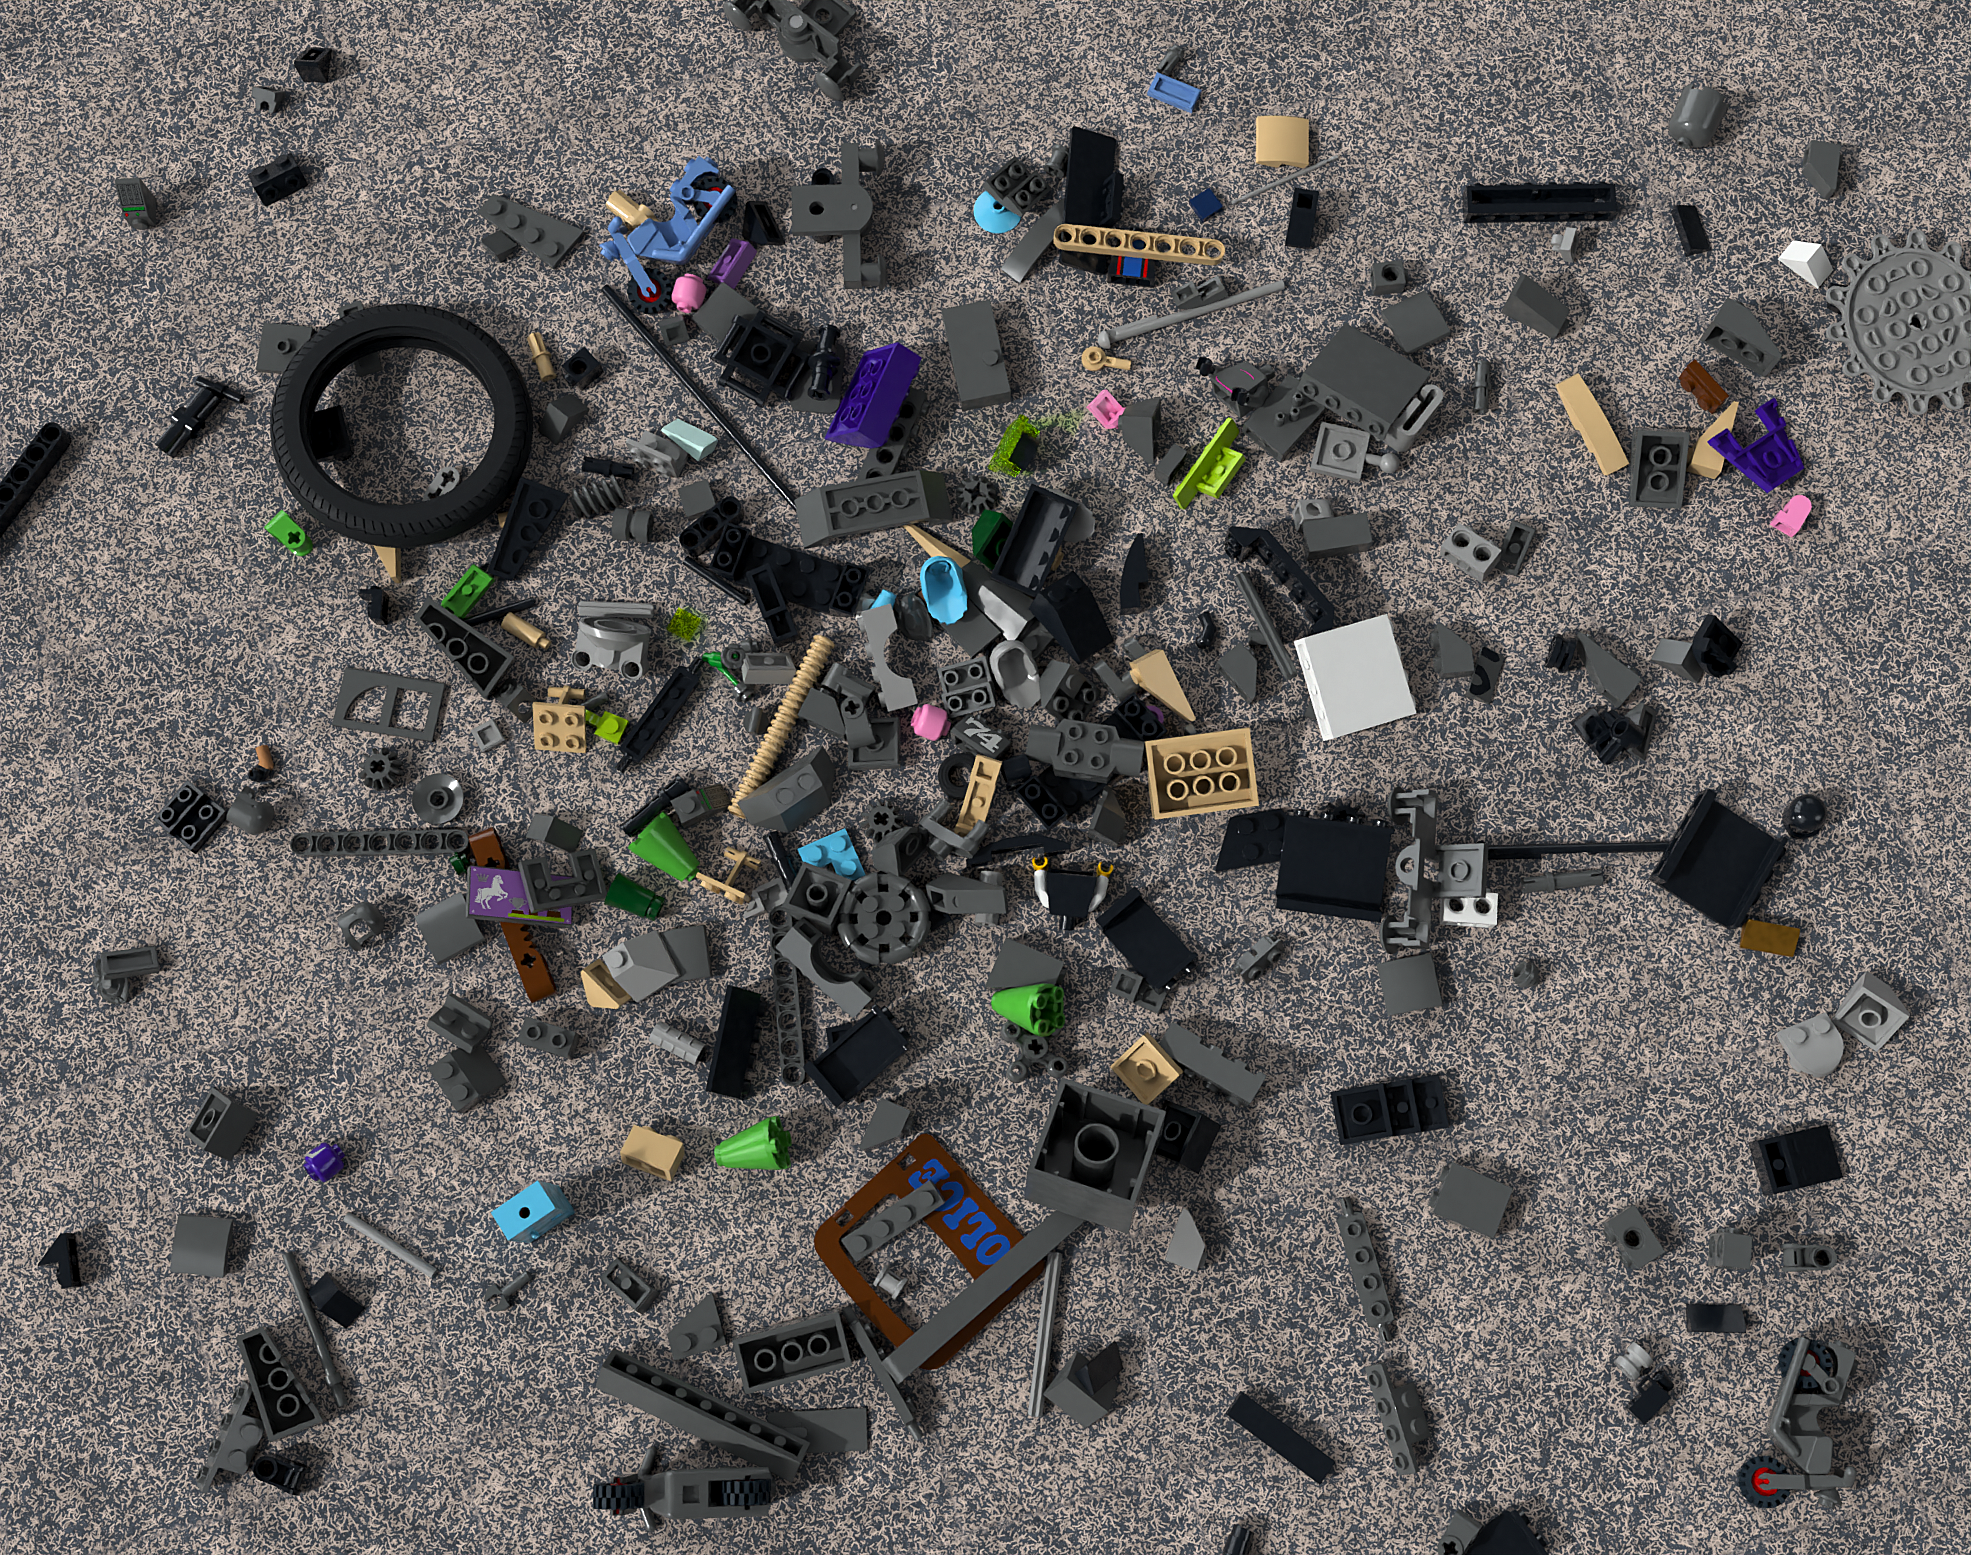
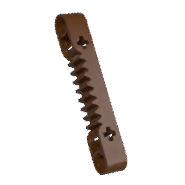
M494 827L468 836L478 866L493 868L492 863L497 862L499 865L496 868L510 869L507 856ZM500 922L531 1003L533 1004L557 994L558 991L545 957L535 950L537 945L530 941L534 938L527 931L530 926L528 924ZM529 957H532V958L535 959V961L533 962V967H532V968H530L529 966L525 965V964L529 963V959H528Z

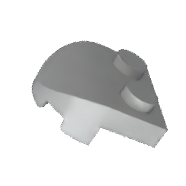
M1826 1012L1777 1033L1779 1042L1790 1057V1065L1797 1072L1800 1073L1802 1071L1812 1074L1813 1077L1817 1078L1831 1074L1838 1067L1844 1049L1843 1039Z

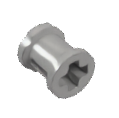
M885 1265L876 1277L873 1285L876 1287L880 1286L892 1294V1298L896 1300L909 1279L906 1277L901 1278L889 1270V1266Z

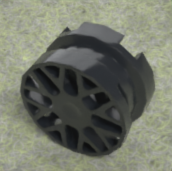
M1555 633L1550 643L1544 666L1549 669L1555 667L1558 668L1559 672L1566 673L1574 655L1577 640L1571 637L1566 639L1563 638V635Z

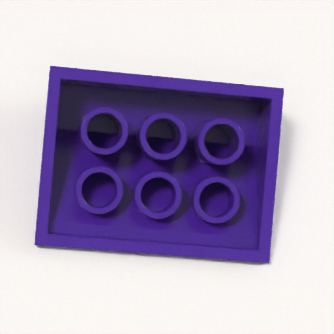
M899 342L864 352L824 439L869 449L883 446L890 437L889 430L892 423L900 415L899 408L902 401L909 395L911 381L919 373V364L922 357Z

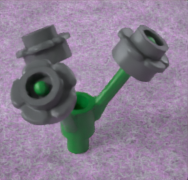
M750 636L746 640L741 641V648L738 644L731 643L728 647H724L722 652H705L702 656L704 662L709 663L710 666L717 667L735 685L732 694L736 697L735 700L737 702L743 701L746 703L756 694L754 691L755 684H745L743 680L739 682L727 670V668L731 669L732 667L735 669L740 668L744 664L745 653H761L758 641L752 640Z

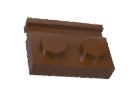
M1696 359L1690 362L1678 377L1681 380L1680 384L1687 392H1692L1697 398L1698 405L1703 410H1708L1711 414L1720 409L1729 397Z

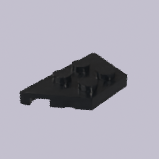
M1280 808L1230 817L1215 867V873L1280 862L1287 817L1284 811Z

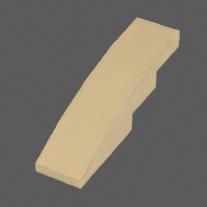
M1579 373L1556 384L1555 386L1575 430L1580 431L1589 452L1594 453L1603 474L1609 475L1628 465L1629 462L1614 431Z

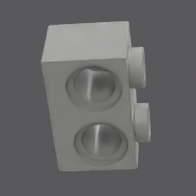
M1459 523L1441 545L1440 556L1483 583L1500 561L1502 550L1494 541L1485 540L1480 537L1472 527H1465ZM1462 541L1467 543V546L1458 547L1455 543ZM1485 555L1489 559L1480 561L1477 559V556Z

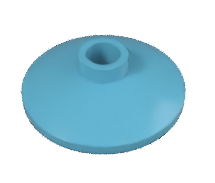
M987 191L983 192L977 198L974 205V217L979 226L988 232L998 234L1015 228L1020 222L1021 217L1001 205V209H995L994 206L1000 203Z

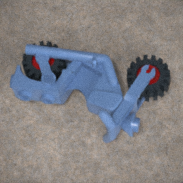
M700 156L696 160L692 158L684 168L686 172L681 181L676 179L669 189L671 192L670 199L675 207V215L671 220L657 222L648 218L628 235L626 241L623 235L627 233L628 229L622 225L623 221L620 217H615L608 225V231L614 240L599 245L602 248L600 253L611 262L614 259L620 261L621 255L632 273L631 280L627 284V294L629 301L639 312L650 315L664 311L667 305L669 306L671 303L672 285L667 276L658 269H650V267L643 269L637 257L685 265L691 260L717 223L723 224L724 221H729L731 216L736 213L738 198L735 188H733L729 181H725L722 177L719 178L720 172L717 169L719 165L707 156L705 159ZM703 179V182H701V183L699 182V183L697 184V188H696V189H693V186H694L699 180ZM694 205L697 215L702 218L699 225L687 206Z

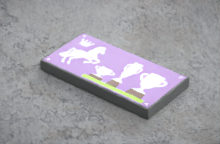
M473 865L468 867L466 918L569 929L572 927L573 906L531 914L519 870ZM551 874L552 881L573 878V876Z

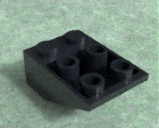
M1828 1125L1748 1143L1763 1196L1843 1178Z

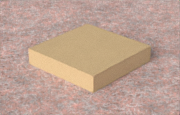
M1148 1032L1110 1066L1135 1096L1146 1105L1150 1104L1183 1073L1182 1069Z

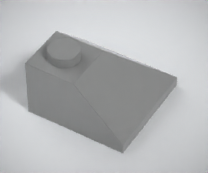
M658 930L624 941L602 955L613 979L637 1003L645 1000L681 976Z
M1866 971L1852 986L1831 1021L1877 1052L1910 1017V1013L1888 984Z

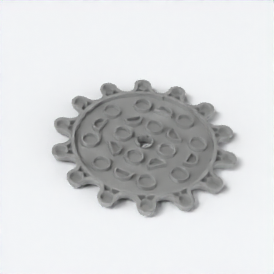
M1918 229L1909 232L1906 246L1903 248L1894 247L1887 236L1877 234L1871 240L1870 246L1873 252L1871 260L1864 261L1855 254H1848L1842 260V269L1849 276L1850 285L1847 287L1832 286L1826 292V301L1836 306L1842 314L1840 322L1833 323L1827 328L1826 337L1831 342L1846 344L1851 353L1850 358L1843 364L1842 372L1847 377H1856L1861 373L1869 375L1874 383L1872 399L1876 403H1886L1894 393H1900L1907 400L1909 412L1913 415H1922L1928 410L1929 399L1932 396H1936L1943 401L1949 410H1959L1964 405L1962 386L1965 383L1971 384V271L1963 269L1960 265L1962 247L1959 243L1950 241L1945 244L1941 251L1934 252L1928 248L1924 232ZM1912 317L1920 321V328L1910 325Z

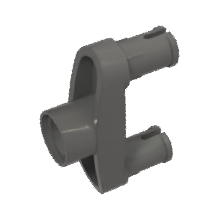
M940 798L929 814H925L918 823L920 827L928 829L929 837L931 838L925 848L940 861H944L950 852L965 858H973L979 850L978 846L987 834L991 832V828L979 819L966 836L960 837L943 827L941 823L950 811L953 810L952 805L943 798Z

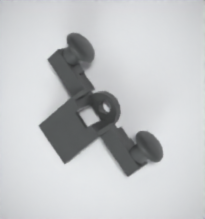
M1395 787L1390 792L1387 801L1390 819L1396 825H1403L1407 817L1410 816V824H1413L1412 837L1415 838V844L1407 846L1401 851L1395 865L1396 874L1399 879L1406 885L1413 887V889L1408 891V908L1404 914V922H1398L1396 917L1388 915L1380 924V943L1383 950L1388 954L1396 953L1399 945L1410 949H1429L1432 899L1486 898L1489 846L1484 843L1435 845L1438 793L1430 789L1412 790V793H1405L1403 788ZM1413 859L1414 868L1411 872L1407 873L1405 865L1409 860ZM1425 859L1439 863L1438 881L1424 878Z

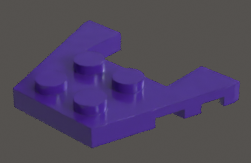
M1772 398L1754 411L1769 433L1743 449L1728 428L1707 441L1712 448L1766 493H1769L1804 469L1793 439H1788L1784 430L1786 426L1784 417L1779 418L1776 407L1779 405L1775 398Z

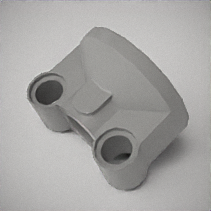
M605 616L583 617L579 621L576 649L571 655V663L580 671L588 670L594 665L620 670L621 675L626 680L636 681L649 670L647 655L651 629L638 622ZM582 652H586L589 655V663L582 659ZM631 662L639 666V673L631 670Z

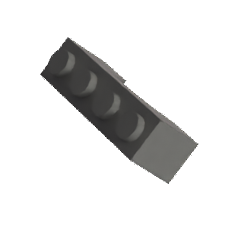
M802 917L775 947L784 958L790 960L800 969L805 977L812 980L825 995L835 1001L843 1012L849 1014L854 1019L881 987L862 970L855 973H843L831 967L821 952V938L823 934Z

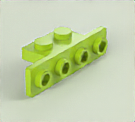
M1228 417L1223 425L1218 428L1216 435L1206 445L1196 463L1191 466L1189 473L1182 483L1177 486L1173 497L1181 509L1185 510L1198 491L1219 499L1246 459L1243 454L1229 449L1239 434V429L1232 418Z

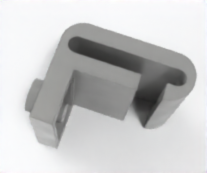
M1426 385L1423 387L1418 399L1414 398L1400 418L1397 417L1383 442L1398 452L1408 451L1433 420L1443 399L1442 390L1436 385ZM1427 407L1410 430L1406 431V428L1414 420L1417 411ZM1370 434L1372 439L1380 441V439Z

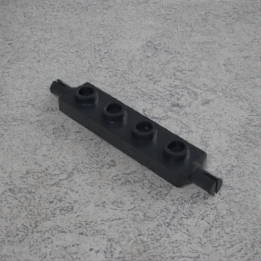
M695 656L688 668L684 666L677 667L620 745L619 750L623 757L614 767L615 769L624 774L631 762L642 764L701 683L696 674L703 663H705L701 658Z

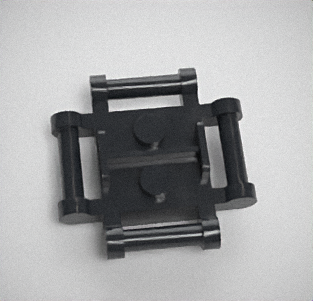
M763 308L759 309L755 318L751 321L739 315H734L729 331L717 351H713L710 357L714 362L726 367L719 378L718 385L724 388L727 386L753 400L755 405L760 408L764 407L771 392L781 399L789 401L792 396L791 391L804 368L808 365V360L811 356L797 348L805 335V331L799 328L796 330L769 315L768 311ZM765 323L792 339L789 341L761 324ZM744 329L745 331L731 356L727 357L726 354L739 331ZM793 356L798 361L782 387L776 383ZM736 372L762 386V391L759 393L731 378L732 374Z

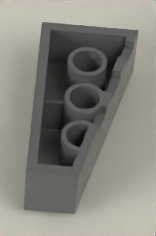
M429 597L414 616L415 621L486 700L490 698L517 660L516 657Z
M1172 1022L1159 1045L1182 1068V1074L1192 1080L1197 1077L1204 1081L1203 1087L1214 1094L1220 1091L1227 1095L1226 1101L1237 1108H1240L1241 1105L1247 1107L1252 1102L1267 1075L1260 1071L1256 1075L1249 1072L1251 1069L1243 1061L1234 1058L1229 1060L1226 1058L1227 1054L1222 1049L1212 1044L1206 1046L1203 1044L1204 1040L1201 1037Z

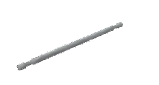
M1338 155L1318 162L1231 202L1233 205L1238 204L1242 200H1247L1324 166L1331 161L1339 159Z

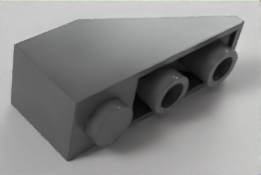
M1579 632L1574 638L1577 640L1576 650L1596 691L1619 708L1642 678L1638 676V672L1634 668L1619 662L1613 652L1598 646L1592 636Z
M949 872L926 884L931 909L948 914H1006L1009 912L1006 888Z

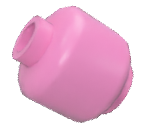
M685 274L677 278L671 299L677 305L676 308L679 311L691 313V310H698L702 306L707 288L700 277L693 274Z
M924 704L921 708H916L911 720V726L914 727L916 735L937 741L942 735H947L951 722L947 721V711L930 704Z

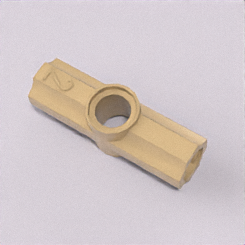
M620 189L614 191L606 202V207L617 217H620L631 232L648 218L659 222L647 206L643 204L638 205Z

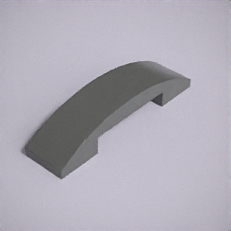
M1064 198L1053 205L1032 226L1001 267V270L1020 284L1035 268V263L1054 243V231L1063 221Z

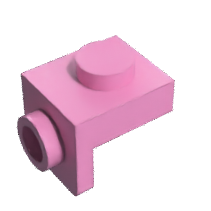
M1107 389L1102 390L1086 407L1106 429H1118L1119 415H1122L1125 410Z

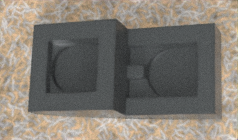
M1218 275L1195 287L1193 281H1190L1170 292L1179 310L1206 306L1229 296Z
M1120 967L1109 989L1110 993L1158 1015L1168 995L1165 991L1158 995L1144 980V977Z

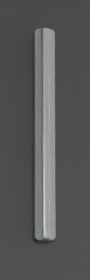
M1049 1252L1047 1256L1028 1415L1032 1417H1042L1045 1399L1043 1393L1046 1390L1062 1254L1059 1252Z

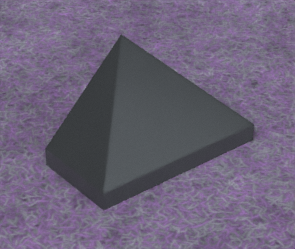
M1639 703L1624 715L1645 731L1644 740L1639 746L1626 749L1627 752L1643 761L1646 759L1657 712L1645 703Z

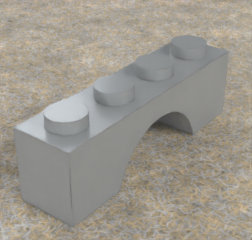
M891 604L861 611L862 617L857 618L861 633L866 632L869 642L864 643L868 658L873 657L876 666L871 668L874 682H880L882 692L878 693L881 708L887 707L889 712L918 704L912 679L893 673L884 659L885 642L898 629Z

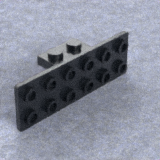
M1073 126L1070 129L1062 224L1110 228L1121 220L1123 215V207L1121 205L1125 185L1123 184L1124 174L1114 172L1115 138L1077 126ZM1068 232L1061 233L1062 242H1068L1072 239ZM1091 234L1083 237L1084 243L1092 245L1097 241L1095 236ZM1060 249L1059 263L1102 276L1105 274L1107 255Z

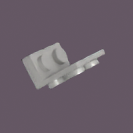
M646 430L639 443L630 438L626 441L629 453L634 459L633 462L642 468H647L648 466L655 468L656 472L665 478L673 476L678 479L690 455L679 445Z

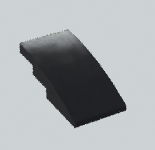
M1440 1074L1330 1092L1340 1145L1451 1128Z

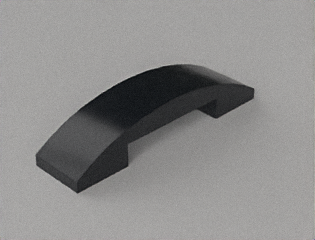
M1037 835L1005 838L979 849L973 858L966 859L967 869L993 865L992 855L1040 847H1043L1045 857L1069 854L1070 844L1059 839Z

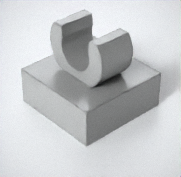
M1566 227L1564 236L1558 234L1552 236L1550 243L1553 245L1552 250L1560 252L1563 261L1571 263L1574 261L1579 244L1576 228Z

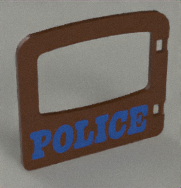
M921 1134L912 1141L898 1156L818 1228L814 1237L815 1250L829 1271L863 1313L897 1348L911 1337L914 1332L875 1293L839 1245L841 1236L888 1194H895L898 1198L902 1199L932 1179L946 1202L923 1217L922 1220L953 1252L974 1281L1024 1238L934 1137L929 1134ZM910 1154L916 1161L904 1171L898 1164ZM848 1210L853 1218L841 1228L836 1220ZM1041 1259L922 1363L919 1368L926 1370L938 1369L949 1361L1043 1272L1045 1267L1044 1260Z

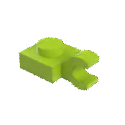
M585 709L586 724L597 728L594 733L595 736L619 745L629 721L607 711L600 717Z

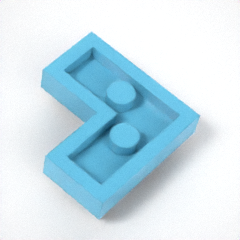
M845 828L798 848L803 862L820 868L833 864L838 875L851 879L852 882L866 875Z

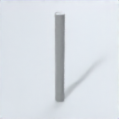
M348 1212L344 1217V1222L431 1279L438 1271V1269L351 1212Z

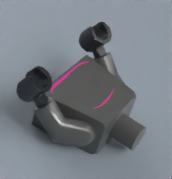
M1199 357L1196 369L1200 370L1199 372L1202 376H1210L1215 397L1238 417L1242 418L1254 408L1262 407L1270 394L1267 381L1275 377L1274 370L1270 365L1267 364L1257 369L1248 361H1244L1235 366L1223 368L1212 365V360L1207 357Z

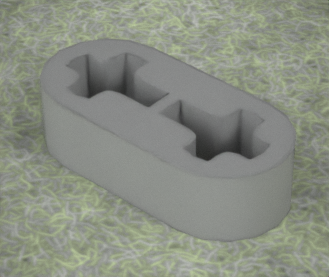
M451 466L442 468L426 490L423 500H430L431 496L436 497L439 493V496L460 485L462 477L458 470ZM453 473L455 481H449L446 484V480L444 479V477L446 475L451 476Z

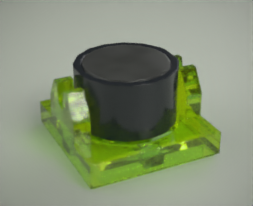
M1021 414L1008 425L987 466L989 470L993 472L999 470L1012 477H1016L1019 472L1023 473L1026 470L1040 444V439L1036 438L1040 431L1027 423L1028 417Z

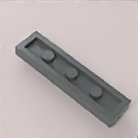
M930 1179L842 1238L841 1241L854 1261L857 1262L943 1205L946 1201L932 1179Z

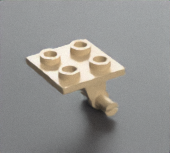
M564 685L563 688L549 686L548 697L560 698L558 704L533 702L535 749L586 753L585 706L568 705L570 699L584 700L586 695L585 689H573L567 685Z
M728 846L726 850L733 854L725 851L724 856L737 862L725 884L699 872L696 877L702 881L700 885L711 892L719 895L720 890L725 892L724 896L740 905L744 901L750 903L751 897L732 888L743 865L757 871L759 866L753 863L761 865V860L749 856L748 852L744 850L740 852Z

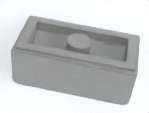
M745 653L746 657L743 659L744 664L742 665V676L745 684H790L793 682L792 679L795 676L796 668L790 653Z

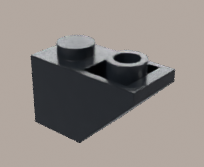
M1294 188L1285 246L1302 249L1310 248L1319 191Z

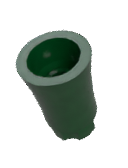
M619 872L609 888L604 905L615 907L655 922L665 903V898L656 895V892L645 888Z

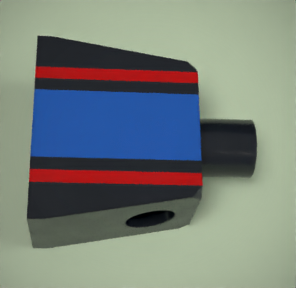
M1131 228L1129 230L1144 232V230L1140 228ZM1120 239L1117 240L1116 247L1121 245ZM1140 239L1132 243L1133 247L1137 250H1142L1146 247L1145 242ZM1112 256L1108 269L1107 283L1154 288V259Z

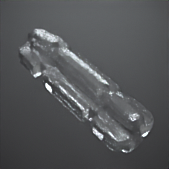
M1171 817L1169 820V829L1166 831L1161 847L1162 853L1159 854L1157 861L1161 866L1170 867L1172 864V854L1175 853L1180 836L1179 831H1181L1184 823L1183 819L1179 817Z

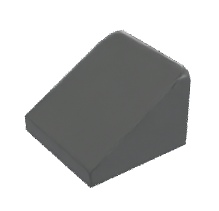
M500 230L480 241L483 249L500 263L518 247Z

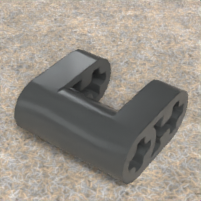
M1132 636L1121 644L1123 651L1132 661L1147 654L1144 648ZM1102 659L1091 667L1093 674L1118 704L1133 692L1136 694L1142 689L1139 684L1133 681L1130 670L1118 678Z

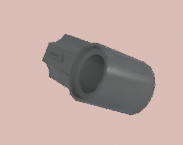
M838 663L832 664L821 683L824 689L835 691L837 696L843 695L846 698H859L862 700L864 707L869 704L876 690L875 686L854 676L849 669Z

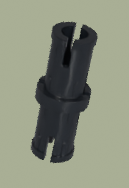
M587 456L583 458L585 461L582 462V472L604 475V478H610V475H614L615 477L633 480L632 474H634L635 464L616 462L612 458H607L606 460Z

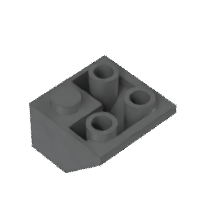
M1052 659L1039 679L1041 706L1059 722L1063 719L1084 722L1101 693L1100 689L1071 664Z

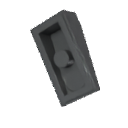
M1511 520L1500 548L1502 550L1500 561L1494 568L1517 577L1537 529ZM1502 559L1516 565L1512 568L1505 567Z
M619 1257L613 1261L600 1277L626 1303L642 1315L660 1295L653 1286ZM618 1268L623 1269V1271L613 1282V1271Z

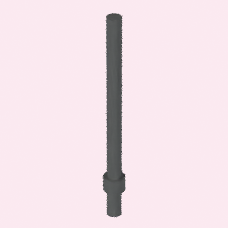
M287 1252L282 1255L283 1261L326 1375L324 1381L327 1389H331L337 1408L348 1404L341 1385L343 1383L341 1374L336 1372L293 1252Z

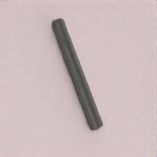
M1243 571L1235 576V581L1286 680H1291L1298 675V671L1249 575Z

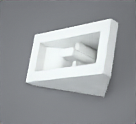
M1793 240L1778 258L1779 261L1817 289L1833 271L1821 244Z

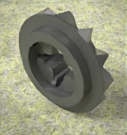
M971 475L967 479H962L956 488L957 504L968 514H982L984 509L990 510L994 505L996 490L992 482L983 476ZM979 486L980 494L983 496L977 497L972 503V495L968 492H974Z

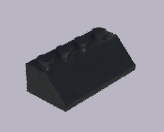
M727 985L705 1090L709 1094L743 1101L744 1095H749L751 1080H748L749 1069L754 1070L757 1054L753 1053L755 1043L760 1042L762 1028L758 1027L760 1017H765L767 1002L764 1001L762 994Z

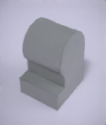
M1325 499L1299 500L1292 512L1297 532H1303V522L1335 517L1331 502Z

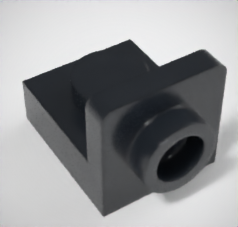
M367 586L366 589H358V595L363 600L371 601L368 603L367 608L370 619L376 625H387L389 595L378 586Z

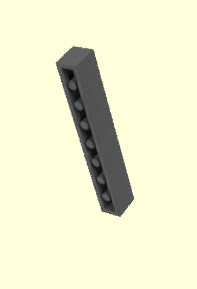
M613 1348L601 1367L595 1388L758 1467H768L772 1474L793 1483L804 1461L810 1442Z

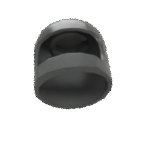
M245 786L231 805L226 819L248 834L259 835L271 825L275 811L268 801H255L253 799L255 791L249 786Z
M360 902L337 917L346 941L356 952L364 948L363 945L366 940L374 935H380L385 928V920L382 913L370 902ZM364 920L372 931L356 940L351 934L350 929Z

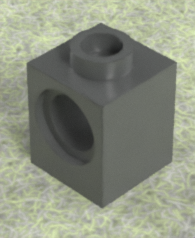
M1402 260L1372 263L1369 275L1373 296L1403 292L1405 284H1408L1409 277L1408 270L1403 268ZM1384 276H1392L1395 280L1389 281Z

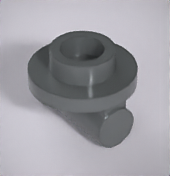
M753 707L752 711L745 715L743 726L750 735H762L769 727V719L762 708Z

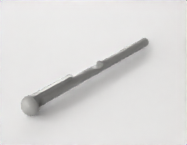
M1283 280L1225 297L1206 306L1186 309L1161 318H1157V315L1113 329L1103 330L1098 335V344L1104 349H1110L1111 343L1284 290L1285 285Z

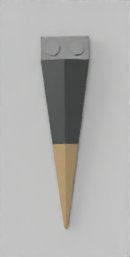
M914 524L903 525L931 557H949L956 561L963 571V581L968 598L1001 632V636L1005 641L1018 640L1024 643L1032 651V657L1036 662L1056 640L1028 609L1034 601L1022 592L991 580L992 573Z

